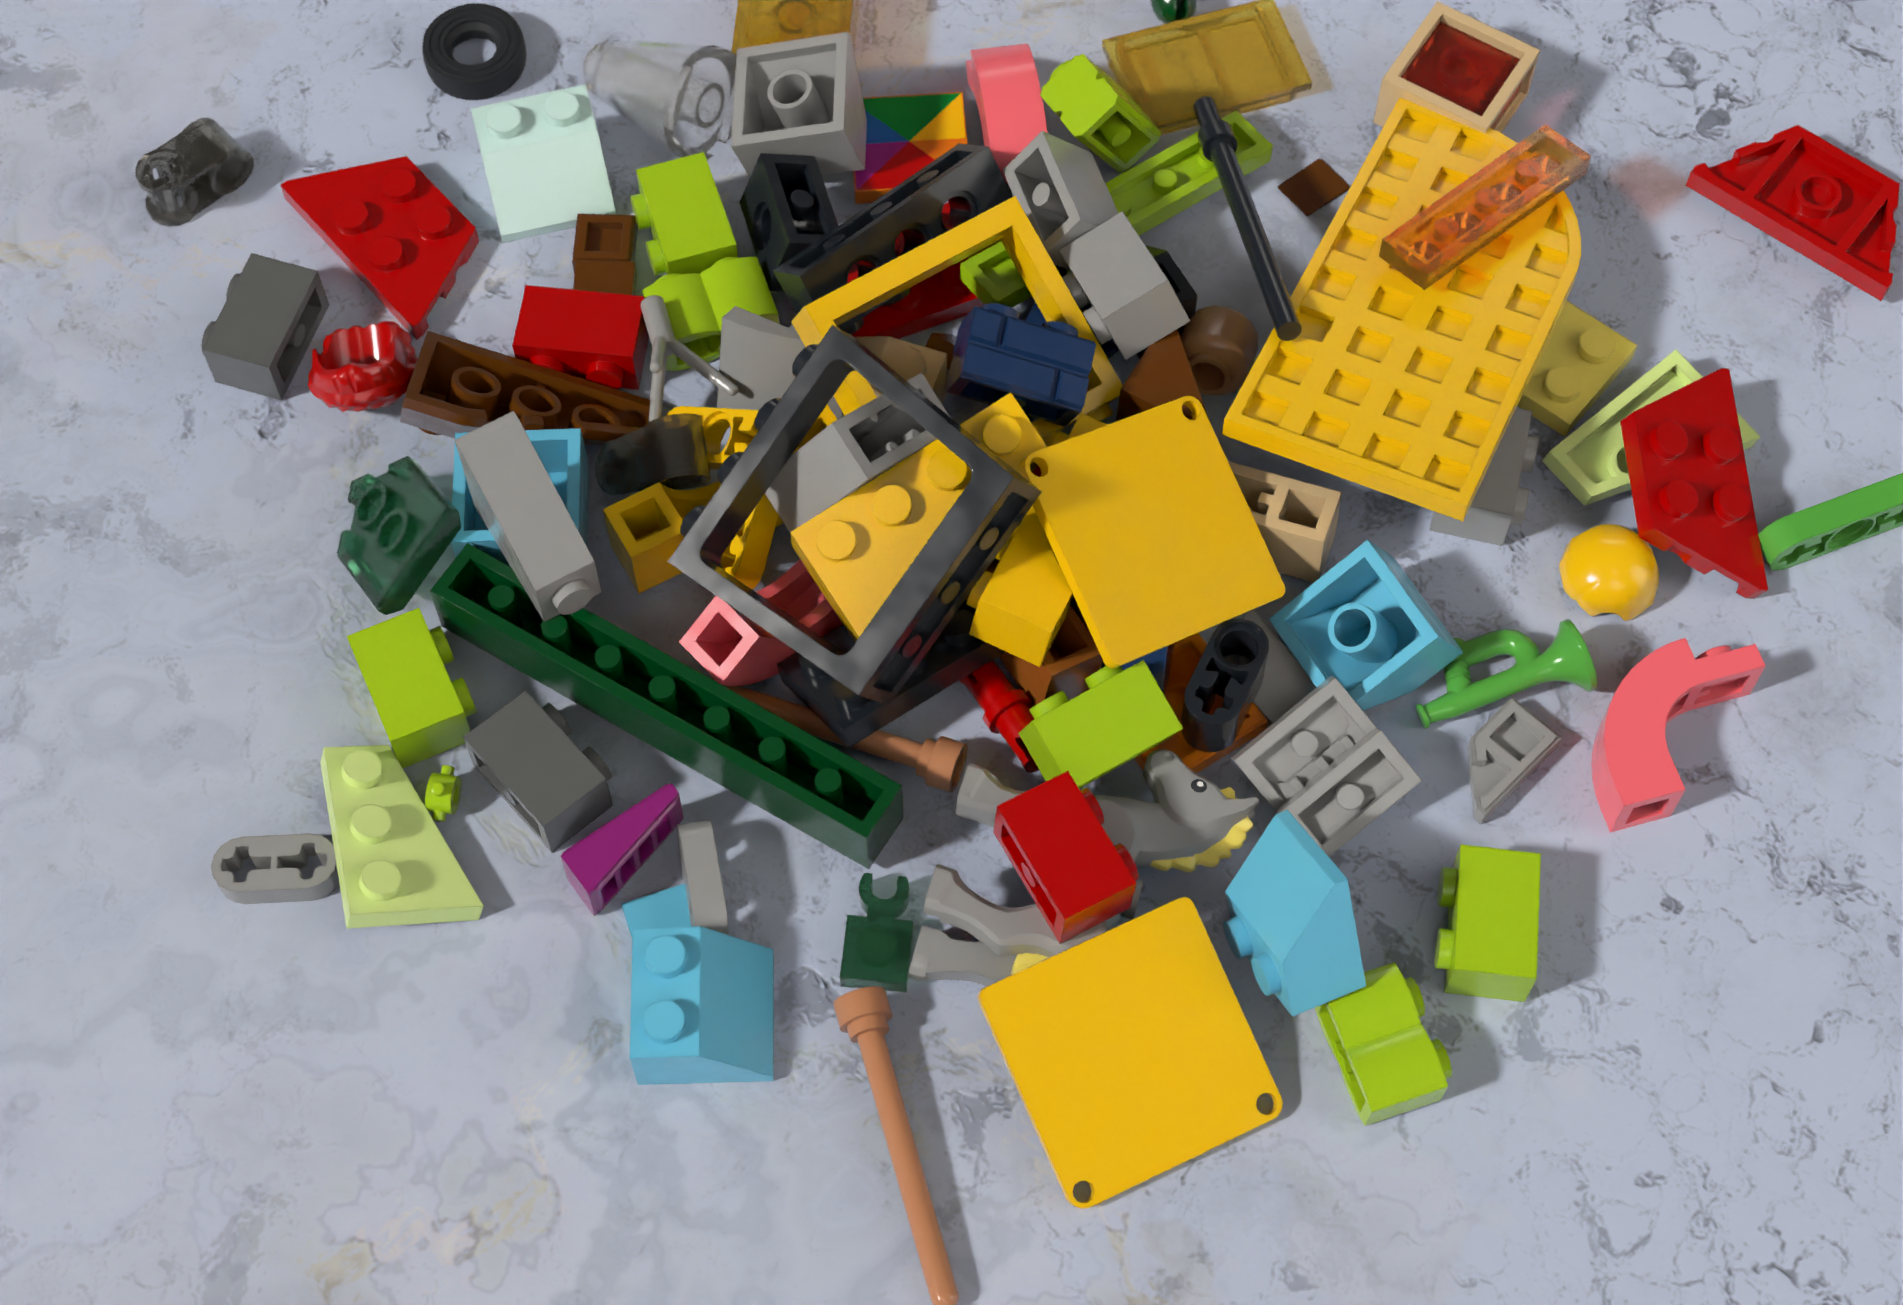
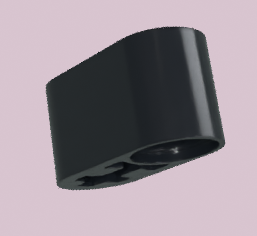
M1232 619L1219 625L1213 632L1186 687L1181 716V725L1183 727L1181 732L1187 743L1197 750L1218 752L1229 747L1235 741L1262 685L1269 652V640L1264 630L1256 623L1245 619ZM1232 654L1246 657L1250 663L1236 665L1228 662L1224 657ZM1218 694L1224 698L1223 707H1218L1213 715L1209 714L1215 701V695Z

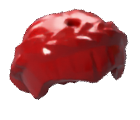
M383 321L378 324L372 323L365 328L356 325L349 329H336L323 340V351L320 355L316 349L312 350V369L308 375V387L311 393L329 408H337L342 412H360L392 405L402 394L406 393L418 359L415 355L416 350L411 345V336L399 324L393 321Z

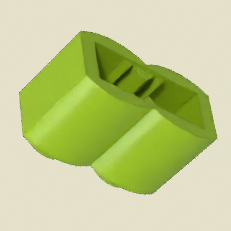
M725 257L716 261L711 267L701 273L666 274L642 290L645 298L657 295L664 299L675 338L707 363L720 357L722 317L735 306L779 323V315L757 257ZM675 354L667 356L666 371L692 368Z
M1395 962L1364 972L1366 987L1315 1007L1324 1036L1339 1064L1345 1086L1364 1126L1440 1101L1448 1088L1446 1079L1452 1077V1067L1444 1045L1438 1038L1430 1040L1421 1024L1419 1017L1425 1015V1004L1421 991L1412 977L1404 979Z

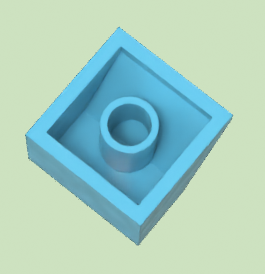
M1368 539L1269 618L1316 687L1331 675L1334 676L1363 711L1414 692L1463 653L1396 559Z
M1288 809L1275 814L1225 891L1230 919L1223 922V928L1227 942L1234 955L1238 959L1247 957L1250 961L1257 983L1266 996L1275 994L1293 1017L1366 987L1348 879Z
M702 926L633 928L630 1061L637 1084L774 1081L773 949Z

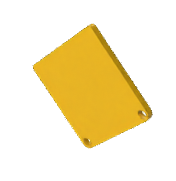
M1184 396L1035 451L1019 463V474L1042 491L1034 502L1033 507L1102 660L1108 668L1120 667L1275 601L1285 594V585L1206 412L1200 401L1195 397ZM1182 405L1190 409L1192 420L1185 417L1182 412ZM1030 462H1035L1039 465L1042 472L1041 477L1035 476L1031 472Z
M1188 897L1170 901L992 983L978 992V1003L1064 1196L1069 1204L1074 1207L1090 1208L1273 1120L1282 1110L1283 1102L1197 909L1193 901ZM1264 1093H1267L1273 1099V1108L1268 1114L1260 1113L1256 1106L1258 1097ZM1079 1181H1086L1091 1187V1195L1084 1202H1078L1073 1196V1188Z

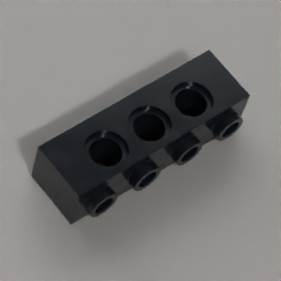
M959 143L773 270L795 313L798 314L804 306L848 284L849 271L855 264L858 269L859 278L897 258L895 242L901 232L904 236V248L899 256L1013 196L988 146ZM948 201L950 215L947 222L943 224L942 209ZM911 287L837 327L850 335L855 333L864 325L863 317L879 306H889L902 300L911 292Z

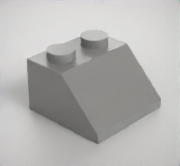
M848 32L737 49L731 147L749 177L760 153L815 156L821 175L865 169L867 118L852 39Z

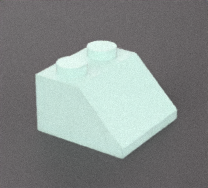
M586 84L470 108L502 243L576 227L578 213L616 215Z

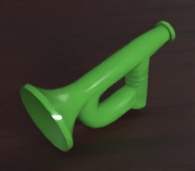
M1570 619L1559 623L1555 639L1542 654H1540L1538 646L1529 636L1520 631L1501 629L1485 633L1467 641L1453 638L1463 653L1444 667L1447 693L1423 706L1422 704H1417L1415 708L1422 726L1426 729L1430 727L1431 723L1457 717L1546 682L1565 681L1573 683L1587 692L1597 690V674L1587 645L1579 630ZM1507 654L1514 657L1516 662L1511 668L1474 683L1471 682L1470 666L1498 655Z

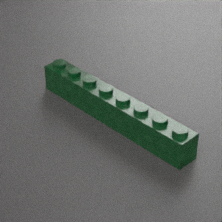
M469 543L465 545L430 590L443 628L867 869H870L904 818L902 785L585 608L567 615L559 614L544 622L513 569Z

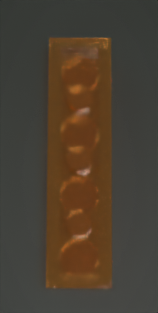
M1545 124L1384 237L1379 257L1423 290H1426L1587 174L1591 155Z

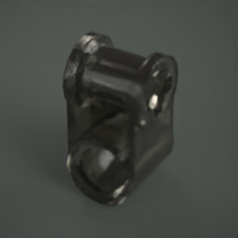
M200 118L189 124L180 134L157 149L146 153L138 160L135 167V175L142 190L148 193L145 201L146 209L151 219L160 225L169 227L179 226L189 222L196 214L224 195L240 188L252 173L254 159L215 120ZM154 168H156V170H157V173H158V176H159L158 179H155V178H154V175H153V169H154ZM178 196H181L183 202L182 207H179L176 198Z
M687 413L662 416L650 421L643 428L608 441L599 451L595 463V476L599 487L609 495L620 496L633 491L639 492L658 482L674 490L694 488L711 480V471L702 417Z

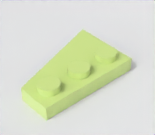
M1674 350L1551 449L1542 462L1584 506L1631 490L1620 421L1634 411L1702 378V376L1677 350ZM1737 413L1743 449L1745 450L1751 448L1761 437Z
M390 746L324 747L320 764L346 928L479 920L484 907Z

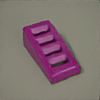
M672 783L664 785L562 852L561 859L567 879L594 916L605 908L673 832L677 824H680L684 819L679 792Z

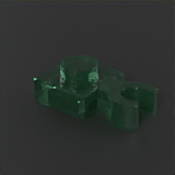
M864 873L859 883V898L861 907L867 916L847 915L840 970V986L850 988L880 986L885 991L907 993L914 921L896 918L905 912L909 904L908 879L905 876H899L897 891L894 896L889 899H879L873 895L872 873Z

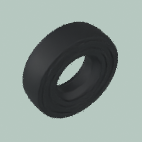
M471 3L453 7L432 21L424 34L422 55L428 75L441 91L459 99L481 100L501 94L516 83L525 67L526 45L518 23L509 13L493 5ZM469 39H488L496 46L493 57L480 64L464 65L457 62L453 57L456 46Z

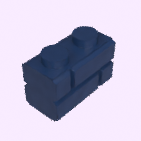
M990 303L983 305L982 308L974 306L961 322L953 351L954 357L951 362L945 389L946 392L988 405L995 403L1011 392L1026 416L1066 427L1081 413L1084 407L1089 383L1088 375L1092 368L1096 347L1095 342L1078 337V330L1066 323L1049 321L1042 325H1037L1018 319L1019 313L1006 305Z

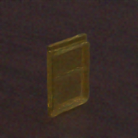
M1257 0L1102 40V49L1117 83L1129 93L1140 106L1141 111L1162 132L1161 135L1198 126L1193 105L1197 99L1204 96L1212 97L1215 100L1221 118L1235 110L1239 114H1244L1290 102L1295 98L1296 93L1312 88V80L1274 0Z

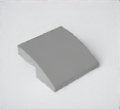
M737 306L722 317L719 372L738 387V393L735 396H729L718 387L717 408L760 410L769 400L782 398L796 378L792 374L793 362L797 355L805 348L793 324L788 328ZM833 396L828 402V406L836 418L840 419L844 414Z
M1332 675L1231 757L1276 813L1288 809L1328 857L1422 781L1385 734L1376 728L1340 682Z

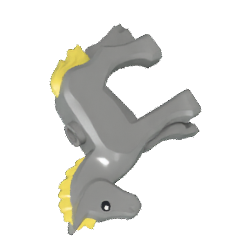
M1165 749L1154 750L1148 754L1143 770V777L1153 795L1154 803L1123 797L1095 796L1104 816L1103 829L1113 845L1121 843L1126 847L1136 864L1137 870L1141 867H1153L1161 871H1168L1170 868L1190 873L1196 869V865L1205 867L1217 866L1220 863V859L1232 856L1230 849H1239L1243 846V842L1247 838L1245 833L1253 828L1251 820L1255 816L1254 808L1259 803L1257 797L1235 798V791L1231 787L1220 790L1210 780L1199 776L1189 769L1177 754ZM974 763L973 765L968 764L958 793L956 814L961 818L974 820L994 828L997 805L1026 791L1007 788L1000 783L996 775L988 772L986 768L979 767ZM937 864L926 895L923 913L939 917L941 923L965 930L980 941L955 940L950 938L940 928L923 924L914 949L908 978L918 981H972L988 986L1118 926L1120 917L1134 919L1144 881L1136 880L1137 885L1130 909L1059 944L1036 904L1015 908L998 906L970 890L961 880L957 870Z

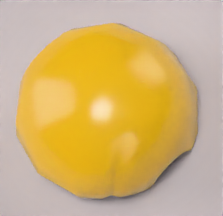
M1597 525L1573 537L1566 545L1559 563V574L1565 593L1572 600L1577 601L1578 605L1590 616H1596L1600 613L1618 614L1624 621L1634 619L1653 604L1659 586V569L1651 545L1639 538L1637 533L1621 525Z

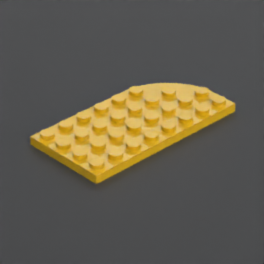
M1399 97L1290 297L1302 327L1300 335L1293 340L1283 341L1278 337L1275 327L1273 328L1224 418L1222 435L1463 522L1575 282L1581 258V235L1572 204L1562 186L1534 155L1501 132L1489 128L1485 134Z

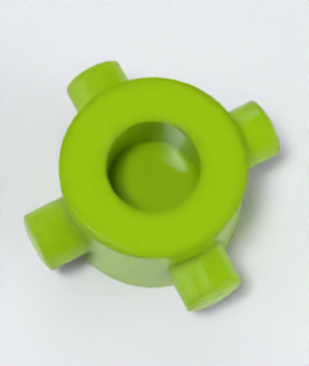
M442 765L441 773L433 772L429 777L425 794V807L427 811L433 812V821L445 822L446 814L454 815L457 811L461 796V778L454 775L455 767Z

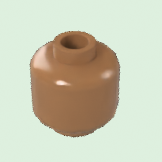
M1209 306L1198 309L1190 318V322L1184 325L1180 338L1199 392L1203 395L1212 396L1233 393L1242 387L1252 368L1258 350L1257 332L1250 320L1231 308Z

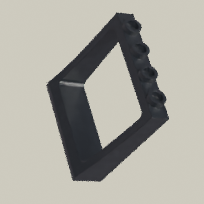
M832 325L819 345L811 344L797 355L792 366V374L796 378L782 398L769 400L758 411L754 422L758 432L746 450L733 453L722 463L717 474V480L721 486L709 503L695 507L685 516L680 527V533L684 539L668 562L857 695L890 705L1042 491L955 422L852 335ZM856 370L970 467L972 474L970 482L851 650L845 653L727 573L721 565V557L850 372Z

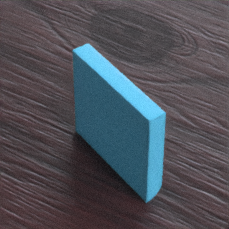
M685 884L621 903L631 937L633 935V928L691 927Z

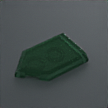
M409 456L390 463L388 471L380 476L374 477L366 474L351 481L348 502L355 506L351 530L341 532L337 556L375 608L385 615L401 611L405 608L461 529L459 511L417 461Z

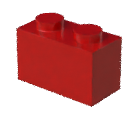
M525 285L512 344L515 358L614 389L639 390L649 334L640 307L645 296Z
M1069 771L997 805L993 830L997 840L1059 944L1130 909L1137 885L1136 880L1139 878L1136 864L1129 851L1121 843L1113 845L1103 829L1104 816L1097 799L1088 788L1080 790Z

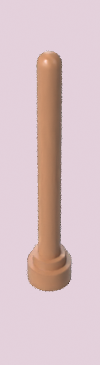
M725 686L812 736L848 747L808 707L741 686ZM882 730L874 732L850 747L916 768L915 774L925 778L927 786L952 793L958 785L968 751L967 743L940 736L937 741L927 738L924 743H920Z
M880 986L856 989L838 997L833 1002L838 1024L842 1032L849 1034L851 1042L859 1044L931 1302L933 1305H957L959 1300L957 1286L884 1036L890 1030L887 1021L892 1018L885 989Z

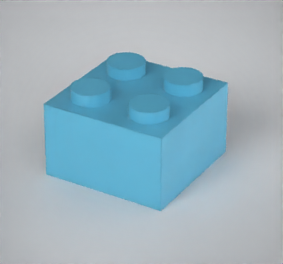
M581 428L525 430L588 548L589 463ZM455 433V439L467 433ZM455 443L450 541L455 558L465 545L469 543L510 566L474 507Z

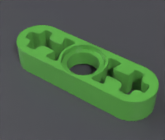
M1903 473L1789 514L1768 525L1758 534V537L1760 539L1762 555L1770 569L1773 571L1784 570L1902 526Z

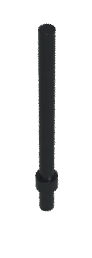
M1209 96L1201 97L1193 105V110L1200 126L1198 141L1205 158L1214 164L1276 333L1283 341L1293 340L1300 335L1302 327L1235 155L1237 140L1231 125L1227 121L1222 120L1215 100Z

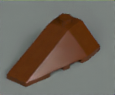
M431 331L426 333L403 400L400 417L401 423L418 427L425 433L444 435L454 439L455 433L471 432L512 411L517 415L524 430L581 428L584 444L653 447L658 431V426H652L649 423L650 399Z

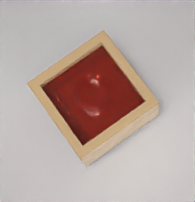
M1437 1L1383 77L1373 123L1383 127L1396 102L1401 97L1485 134L1489 128L1502 133L1529 93L1540 50Z

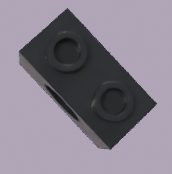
M760 153L739 203L756 257L769 290L784 291L773 270L838 227V223L815 156Z

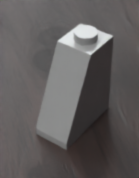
M922 373L907 380L908 383L949 416ZM883 394L834 421L793 453L765 494L789 532H791L937 438Z
M512 411L455 439L474 507L543 621L545 622L559 614L567 615L574 613L586 606L592 597L602 593L595 561L515 412Z

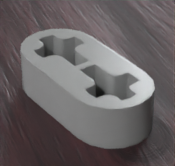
M710 820L677 824L679 855L691 927L702 926L729 935L727 910L712 823Z
M317 834L246 836L231 839L220 846L214 854L211 864L212 876L225 897L235 903L260 904L314 901L327 897L339 886L334 846L330 840ZM318 856L323 866L315 868L313 878L304 879L297 868L306 867L308 857ZM252 859L257 869L248 872L246 881L238 882L232 871L240 870L243 860Z

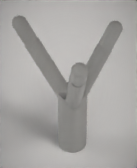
M653 295L642 300L640 307L653 348L650 362V370L652 372L649 410L650 425L658 426L661 423L667 356L675 354L729 396H735L738 393V387L675 338L664 299L661 296Z

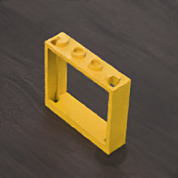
M1016 196L804 306L791 321L805 347L811 344L819 345L832 325L837 327L1001 240L1046 321L1069 324L1078 330V337L1094 341L1096 344L1092 368L1088 375L1089 383L1085 403L1081 413L1099 421L1113 415L1114 413L1109 403L1120 396V389L1123 386ZM856 370L847 375L833 395L844 416L877 398L867 379ZM1080 414L1077 415L1066 427L1074 424L1079 418ZM1039 419L1032 422V425L1047 447L1051 446L1057 433L1066 428Z

